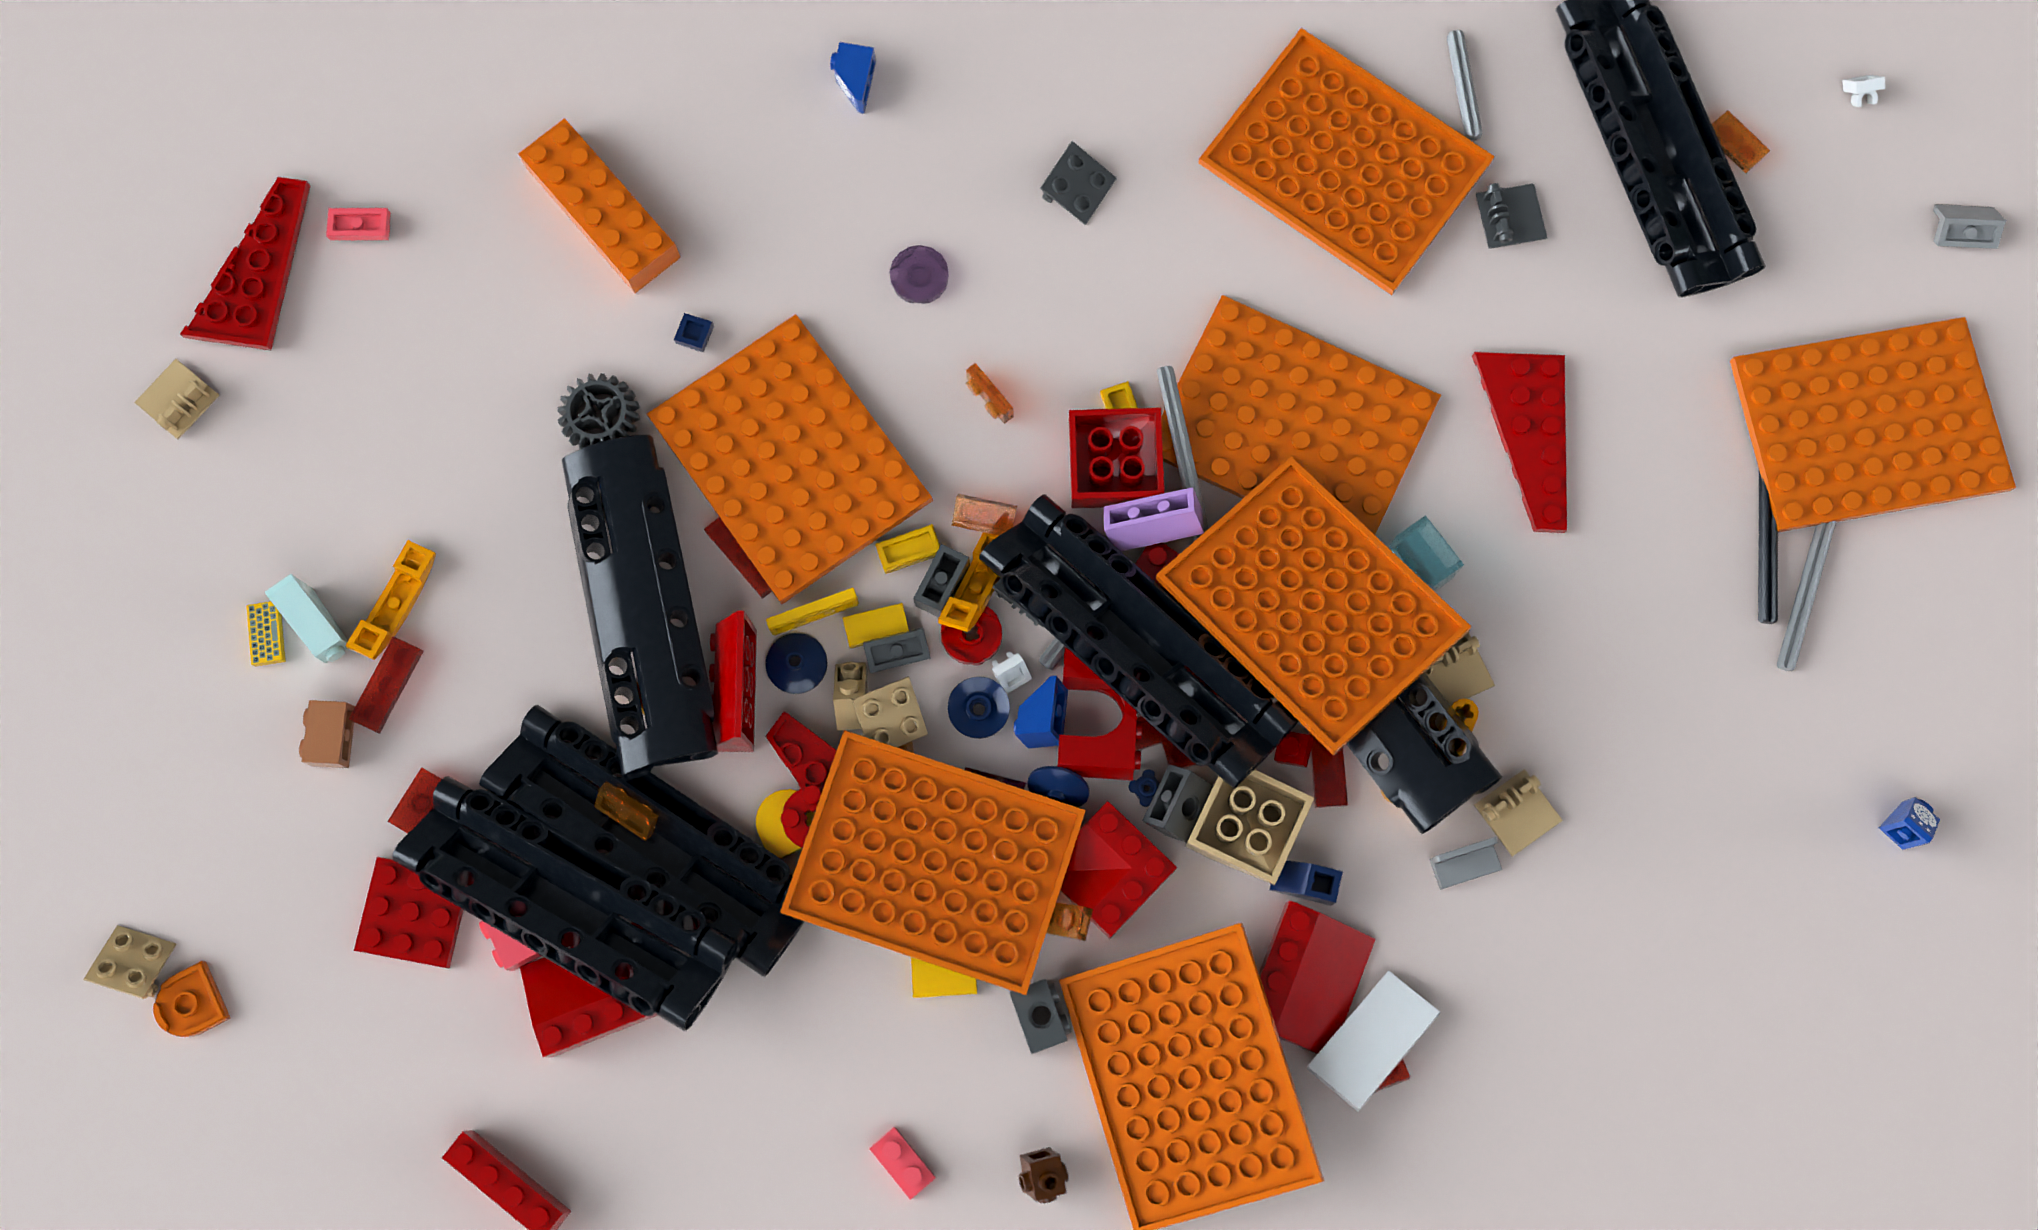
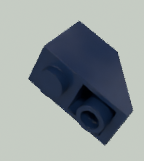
M1286 860L1276 884L1270 883L1269 890L1332 906L1337 901L1343 871L1311 863Z

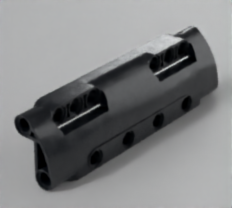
M1566 0L1559 4L1556 12L1566 33L1565 50L1653 257L1658 264L1666 267L1678 297H1687L1711 291L1762 271L1766 265L1756 242L1752 241L1756 233L1755 222L1662 11L1658 7L1651 5L1650 0ZM1621 25H1623V27H1624V30H1625V32H1626V34H1627V37H1628V39H1629V41H1630V44H1631V46H1632V48H1633V51H1634V53H1635V55H1636V57H1637V60H1638V62H1639V64H1640V67H1641V69H1642V71H1643V74H1644V76H1645V78H1646V81H1647V83H1648V85H1649V87H1650V90H1651V92H1652L1651 94H1650L1649 91H1648V88H1647V86H1646V84H1645V81H1644V79H1643V77H1642V74H1641V72H1640V70H1639V68H1638V65H1637V63H1636V61H1635V58H1634V56H1633V54H1632V51H1631V49H1630V47H1629V44H1628V42H1627V40H1626V38H1625V35H1624V33H1623V31H1622ZM1688 179L1690 180V182H1691V184H1692V187H1693V189H1694V191H1695V194H1696V196H1697V198H1698V201H1699V203H1700V205H1701V207H1702V210H1703V212H1704V214H1705V217H1706V219H1707V221H1708V224H1709V226H1710V228H1711V231H1712V233H1713V235H1714V237H1715V240H1716V242H1717V244H1718L1719 250H1717L1716 245H1715V243H1714V241H1713V238H1712V236H1711V234H1710V232H1709V229H1708V227H1707V225H1706V222H1705V220H1704V218H1703V215H1702V213H1701V211H1700V208H1699V206H1698V204H1697V202H1696V199H1695V197H1694V195H1693V192H1692V190H1691V188H1690V185H1689V183H1688V181H1687Z
M651 435L626 436L603 441L577 450L562 459L569 497L567 508L610 733L613 741L616 743L622 778L632 779L645 776L655 766L714 757L718 754L712 724L714 721V705L664 468L659 467L654 439ZM597 482H599V486H601V490H600V491H601V496H602V501H603V506H604V511H605V516H606V521H607V526H608V531H609V536H610V541H611V546H612V551H613L612 554H611V551H610V546H609V541H608V536H607V531H606V526H605V521H604V515H603V510H602V505H601V500H600V495H599V490H598ZM577 497H584L589 500V503H582ZM649 506H654V507H656L660 512H659V513H654V512L650 511V510L648 509V507H649ZM582 525H591L595 530L587 531ZM594 552L600 556V559H592L587 553ZM666 562L672 569H664L659 563ZM671 619L680 620L684 626L677 627L673 625ZM631 652L633 653L647 729H645L641 703L631 658ZM617 666L623 671V674L616 675L610 671L609 667ZM682 677L692 678L696 685H687ZM614 696H625L629 703L620 704ZM624 724L630 725L635 733H624L620 726Z
M1046 494L1041 495L1034 501L1022 522L992 540L981 552L979 559L1002 579V586L1012 599L1192 762L1199 766L1207 765L1233 789L1243 782L1271 754L1299 722L1278 700L1275 703L1272 702L1275 697L1180 603L1085 519L1076 514L1066 515V512ZM1048 544L1055 548L1081 573H1083L1090 581H1092L1099 589H1101L1109 598L1107 599L1101 592H1099L1082 575H1080L1073 567H1071L1063 558H1061L1054 550H1052L1048 546ZM1186 665L1193 673H1195L1203 682H1205L1231 707H1233L1240 715H1242L1248 721V723H1246L1233 710H1231L1223 701H1221L1195 676H1193L1186 668H1184V666Z
M1425 673L1416 679L1347 743V746L1385 796L1397 808H1402L1421 834L1431 830L1474 795L1487 791L1502 779L1501 774L1479 748L1476 737ZM1423 688L1427 693V701L1421 706L1416 700V694ZM1399 697L1405 703L1408 709L1412 712L1415 718L1419 721V723L1423 726L1426 732L1430 735L1433 741L1437 744L1440 750L1444 753L1447 759L1451 762V764L1447 762V760L1443 757V755L1436 748L1433 742L1429 739L1426 733L1422 730L1419 724L1415 721L1412 715L1404 707V705L1398 699ZM1440 713L1445 715L1447 719V725L1442 731L1437 728L1435 723L1436 717ZM1460 738L1467 744L1466 753L1462 756L1455 750V744ZM1382 753L1386 754L1389 758V766L1386 770H1383L1378 763L1379 756Z
M533 706L522 721L520 735L486 769L479 785L647 882L659 885L661 890L704 914L705 919L713 922L710 923L711 928L715 927L739 941V947L733 960L736 958L761 976L766 977L805 922L780 913L793 877L788 864L651 772L645 776L632 779L615 776L614 774L622 775L618 752L615 748L579 724L570 721L561 722L559 718L541 706ZM549 755H553L554 757H556L557 759L571 767L573 770H575L576 772H578L579 774H581L582 776H584L585 778H587L588 780H590L591 782H593L594 784H596L597 786H599L600 788H602L603 790L617 798V801L608 796L607 794H605L604 792H602L600 789H598L585 779H583L582 777H580L579 775H577L576 773H574L573 771H571L570 769H568L567 767H565L564 765H562L561 763H559L558 761H556L555 759H553L552 757H550ZM589 757H595L597 760H592ZM547 815H554L557 818H549ZM717 842H722L727 846L718 845ZM604 849L608 851V853H601L597 850ZM704 856L705 858L713 862L715 865H717L718 867H720L721 869H723L724 871H726L727 873H729L730 875H732L733 877H735L736 879H738L739 881H741L742 883H744L745 885H747L748 887H750L751 889H753L754 891H756L757 893L771 901L772 904L768 903L767 901H765L764 899H762L761 897H759L758 895H756L755 893H753L752 891H750L749 889H747L746 887L732 879L730 876H728L727 874H725L724 872H722L721 870H719L718 868L704 860L702 857ZM743 859L750 860L752 863H746ZM769 877H775L779 881H773Z
M450 776L444 777L436 786L433 793V809L398 843L393 852V861L417 874L420 881L429 890L645 1016L656 1014L683 1031H687L702 1013L724 978L739 947L738 940L715 927L711 928V925L706 923L704 914L493 793L480 789L473 791V789ZM464 827H469L470 829L476 831L482 836L488 838L489 840L495 842L496 844L502 846L503 848L528 861L532 865H528L522 860L516 858L515 856L509 854L508 852L502 850L501 848L495 846L494 844L488 842L487 840L483 839L482 837L476 835L475 833L469 831ZM619 915H622L623 917L629 919L630 921L657 935L658 937L683 950L684 952L690 954L691 956L688 957L682 952L676 950L675 948L648 934L642 929L622 919L621 917H619Z

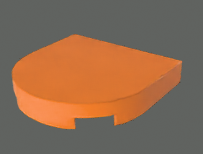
M200 961L165 980L160 986L161 989L157 994L156 1002L153 1004V1013L158 1025L164 1031L179 1037L199 1035L231 1019L206 961Z

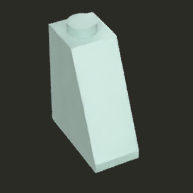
M290 574L265 591L270 601L317 659L324 663L328 661L333 662L345 654V649H347L345 645L348 640L312 587Z

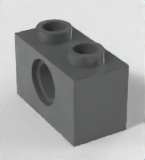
M941 544L913 598L915 606L939 618L949 597L954 598L970 566L969 557Z
M1169 764L1142 821L1165 836L1187 843L1213 785L1190 770Z
M1046 979L1029 985L1026 995L1014 991L1009 992L1031 1054L1068 1041L1066 1034L1071 1033V1029L1066 1015H1058L1055 1003L1060 1002L1054 983L1048 985ZM1039 1006L1048 1008L1051 1013V1019L1045 1025H1038L1032 1019L1033 1010Z

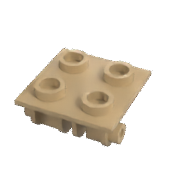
M175 359L134 403L161 427L171 433L176 439H179L220 395L180 361Z
M1469 632L1424 672L1450 706L1459 699L1470 698L1495 686L1477 650L1480 647V643L1477 637H1471Z
M909 676L851 699L863 732L861 736L899 747L928 735Z
M1525 769L1474 804L1511 856L1520 852L1563 821L1538 788L1541 786L1539 779L1535 775L1530 777Z
M117 925L85 975L84 980L142 999L154 997L158 991V985H155L154 981L174 950L176 943Z

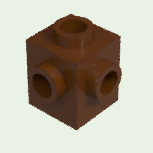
M1048 1147L1019 1155L1022 1173H1019V1183L1023 1193H1026L1035 1202L1038 1201L1039 1203L1053 1202L1057 1199V1196L1067 1193L1065 1182L1068 1181V1171L1064 1162H1061L1060 1154Z

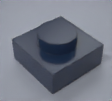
M684 313L674 337L675 343L704 353L714 327L713 322Z

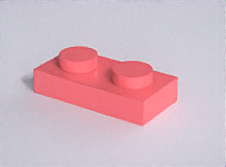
M328 208L326 236L329 240H389L391 212L388 208Z
M893 1127L869 1148L910 1200L936 1178L896 1127Z

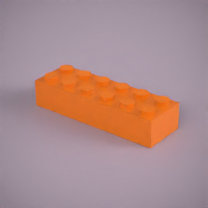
M565 118L518 153L526 169L634 293H637L681 258L675 243Z

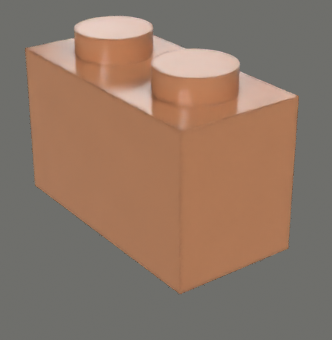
M309 700L308 708L305 709L303 714V724L306 728L304 739L301 740L299 745L301 762L313 767L349 768L356 713L355 706L347 702Z

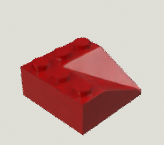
M1161 407L1069 410L1071 509L1104 508V506L1164 494Z
M1107 801L1079 830L1060 891L1097 928L1111 939L1175 872L1177 867Z

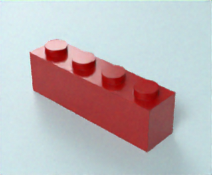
M474 1130L462 1131L442 1156L443 1160L528 1230H557L571 1213L570 1209Z

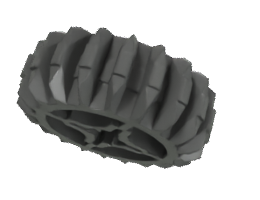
M601 373L598 380H595L594 376L589 374L588 382L586 383L577 378L578 387L574 389L572 386H568L567 388L571 395L561 396L560 400L565 405L557 407L558 413L562 415L558 419V423L561 427H564L562 433L565 437H570L569 442L573 446L579 444V448L582 449L603 441L629 436L627 434L628 431L637 432V427L632 422L640 420V415L635 412L640 408V405L637 401H633L636 395L632 390L628 391V385L625 382L618 384L619 380L615 376L607 380L606 375ZM599 394H608L614 397L597 399L594 396ZM584 402H586V407L584 411L578 414L579 417L577 418V413L580 406ZM594 405H596L598 410H601L604 423H602L599 417L597 418ZM621 409L620 418L617 421V423L612 427V420L617 414H619L618 410ZM594 428H600L604 432L599 434H590L584 432V430L588 429L590 431Z

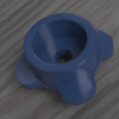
M1146 769L1139 779L1130 781L1128 789L1131 793H1135L1136 797L1140 800L1141 806L1149 807L1160 783L1155 778L1154 771ZM1146 785L1150 786L1149 791H1145L1144 787Z

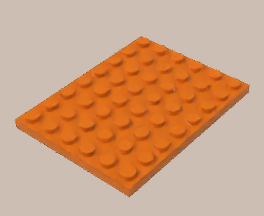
M1300 28L1200 156L1198 164L1390 295H1393L1492 163L1495 156L1303 28Z
M1224 295L1221 296L1177 384L1199 479L1243 499L1284 462L1293 457L1374 535L1441 397L1440 394ZM1164 410L1161 416L1163 462L1178 468L1166 410Z
M796 314L647 413L651 422L781 604L790 600L933 501L932 496Z
M1965 317L1735 356L1730 360L1762 482L1764 479L1778 532L1817 526L1832 521L1839 522L2008 492L2016 488Z
M1293 457L1284 462L1156 574V580L1333 756L1465 636L1472 627Z
M844 730L780 913L1026 995L1086 810Z
M1243 923L1231 925L1059 980L1133 1230L1160 1229L1324 1181Z

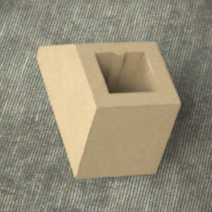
M866 662L835 664L833 703L837 730L861 729L851 699L868 693Z

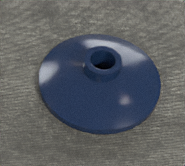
M791 633L779 638L770 647L766 656V671L769 679L778 689L786 693L802 694L811 691L820 684L826 674L827 656L825 650L815 638L807 634ZM798 656L801 658L798 666L790 665L792 657Z
M972 677L962 681L953 689L948 700V715L952 725L961 734L970 738L983 739L993 736L1004 727L1010 713V702L1007 693L1000 684L986 677ZM978 704L985 707V711L981 715L973 712V708Z
M1044 766L1037 768L1029 775L1027 787L1030 792L1075 807L1085 804L1090 794L1089 786L1084 778L1074 771L1063 767Z

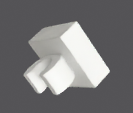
M1866 75L1843 80V92L1853 93L1851 104L1855 107H1862L1861 100L1865 94L1867 95L1868 104H1877L1878 94L1875 90L1885 89L1884 76Z
M1008 652L1006 654L1009 659L1000 664L996 660L992 662L994 667L992 671L998 683L1007 694L1032 679L1019 653L1014 655L1012 652Z

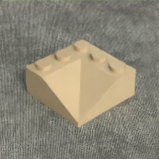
M1254 770L1235 789L1218 776L1185 847L1221 864L1275 885L1314 801V797L1257 770Z

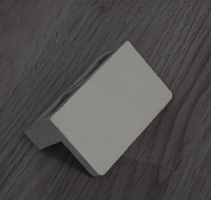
M1939 204L1934 206L1933 211L1940 218L1934 238L1937 246L1998 249L2006 220L1995 208Z
M1490 838L1431 858L1430 863L1440 890L1502 870L1494 845L1498 843L1497 838Z

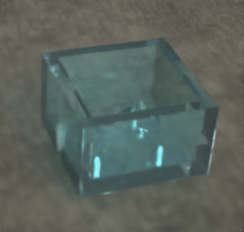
M1426 515L1398 534L1388 547L1434 592L1451 581L1464 566Z

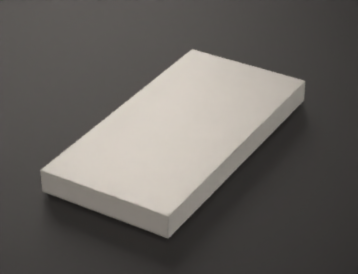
M1388 970L1307 1066V1070L1359 1112L1439 1016L1440 1011Z

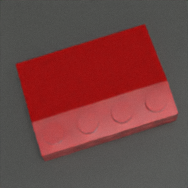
M736 611L716 623L715 633L710 635V650L715 652V662L709 666V680L714 682V694L711 695L714 705L713 729L718 752H754L757 630L745 611Z
M1291 900L1285 903L1260 968L1259 976L1279 1039L1318 1054L1344 1024L1376 939Z
M634 922L631 923L644 931L643 927L637 925ZM545 957L520 967L532 1027L543 1057H555L658 1016L656 1014L645 1016Z

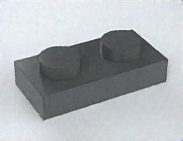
M923 627L863 642L870 673L931 659Z

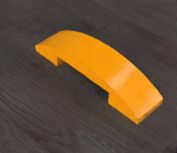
M983 531L973 551V561L954 598L949 597L938 619L939 624L968 632L978 621L994 592L993 586L1000 578L979 559V556L983 549L1000 535Z
M409 540L406 542L393 564L395 572L366 621L361 619L345 645L347 648L372 660H375L383 652L403 625L418 599L436 556L435 552Z

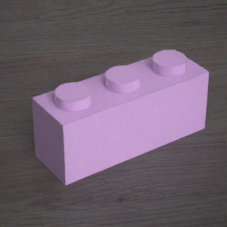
M1193 487L1104 506V531L1109 541L1120 551L1203 534V510Z

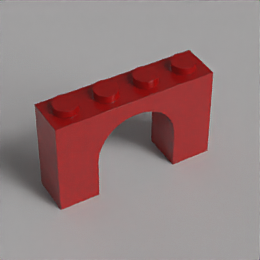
M1065 648L1063 685L1068 690L1096 691L1108 695L1120 707L1123 718L1114 730L1105 735L1076 736L1059 734L1057 767L1072 770L1084 778L1133 781L1134 770H1140L1141 751H1135L1136 740H1142L1143 722L1137 721V711L1068 648Z

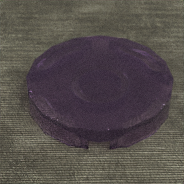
M918 245L904 249L894 258L889 271L892 288L897 296L908 303H931L938 299L947 288L949 278L947 262L939 252L931 247Z

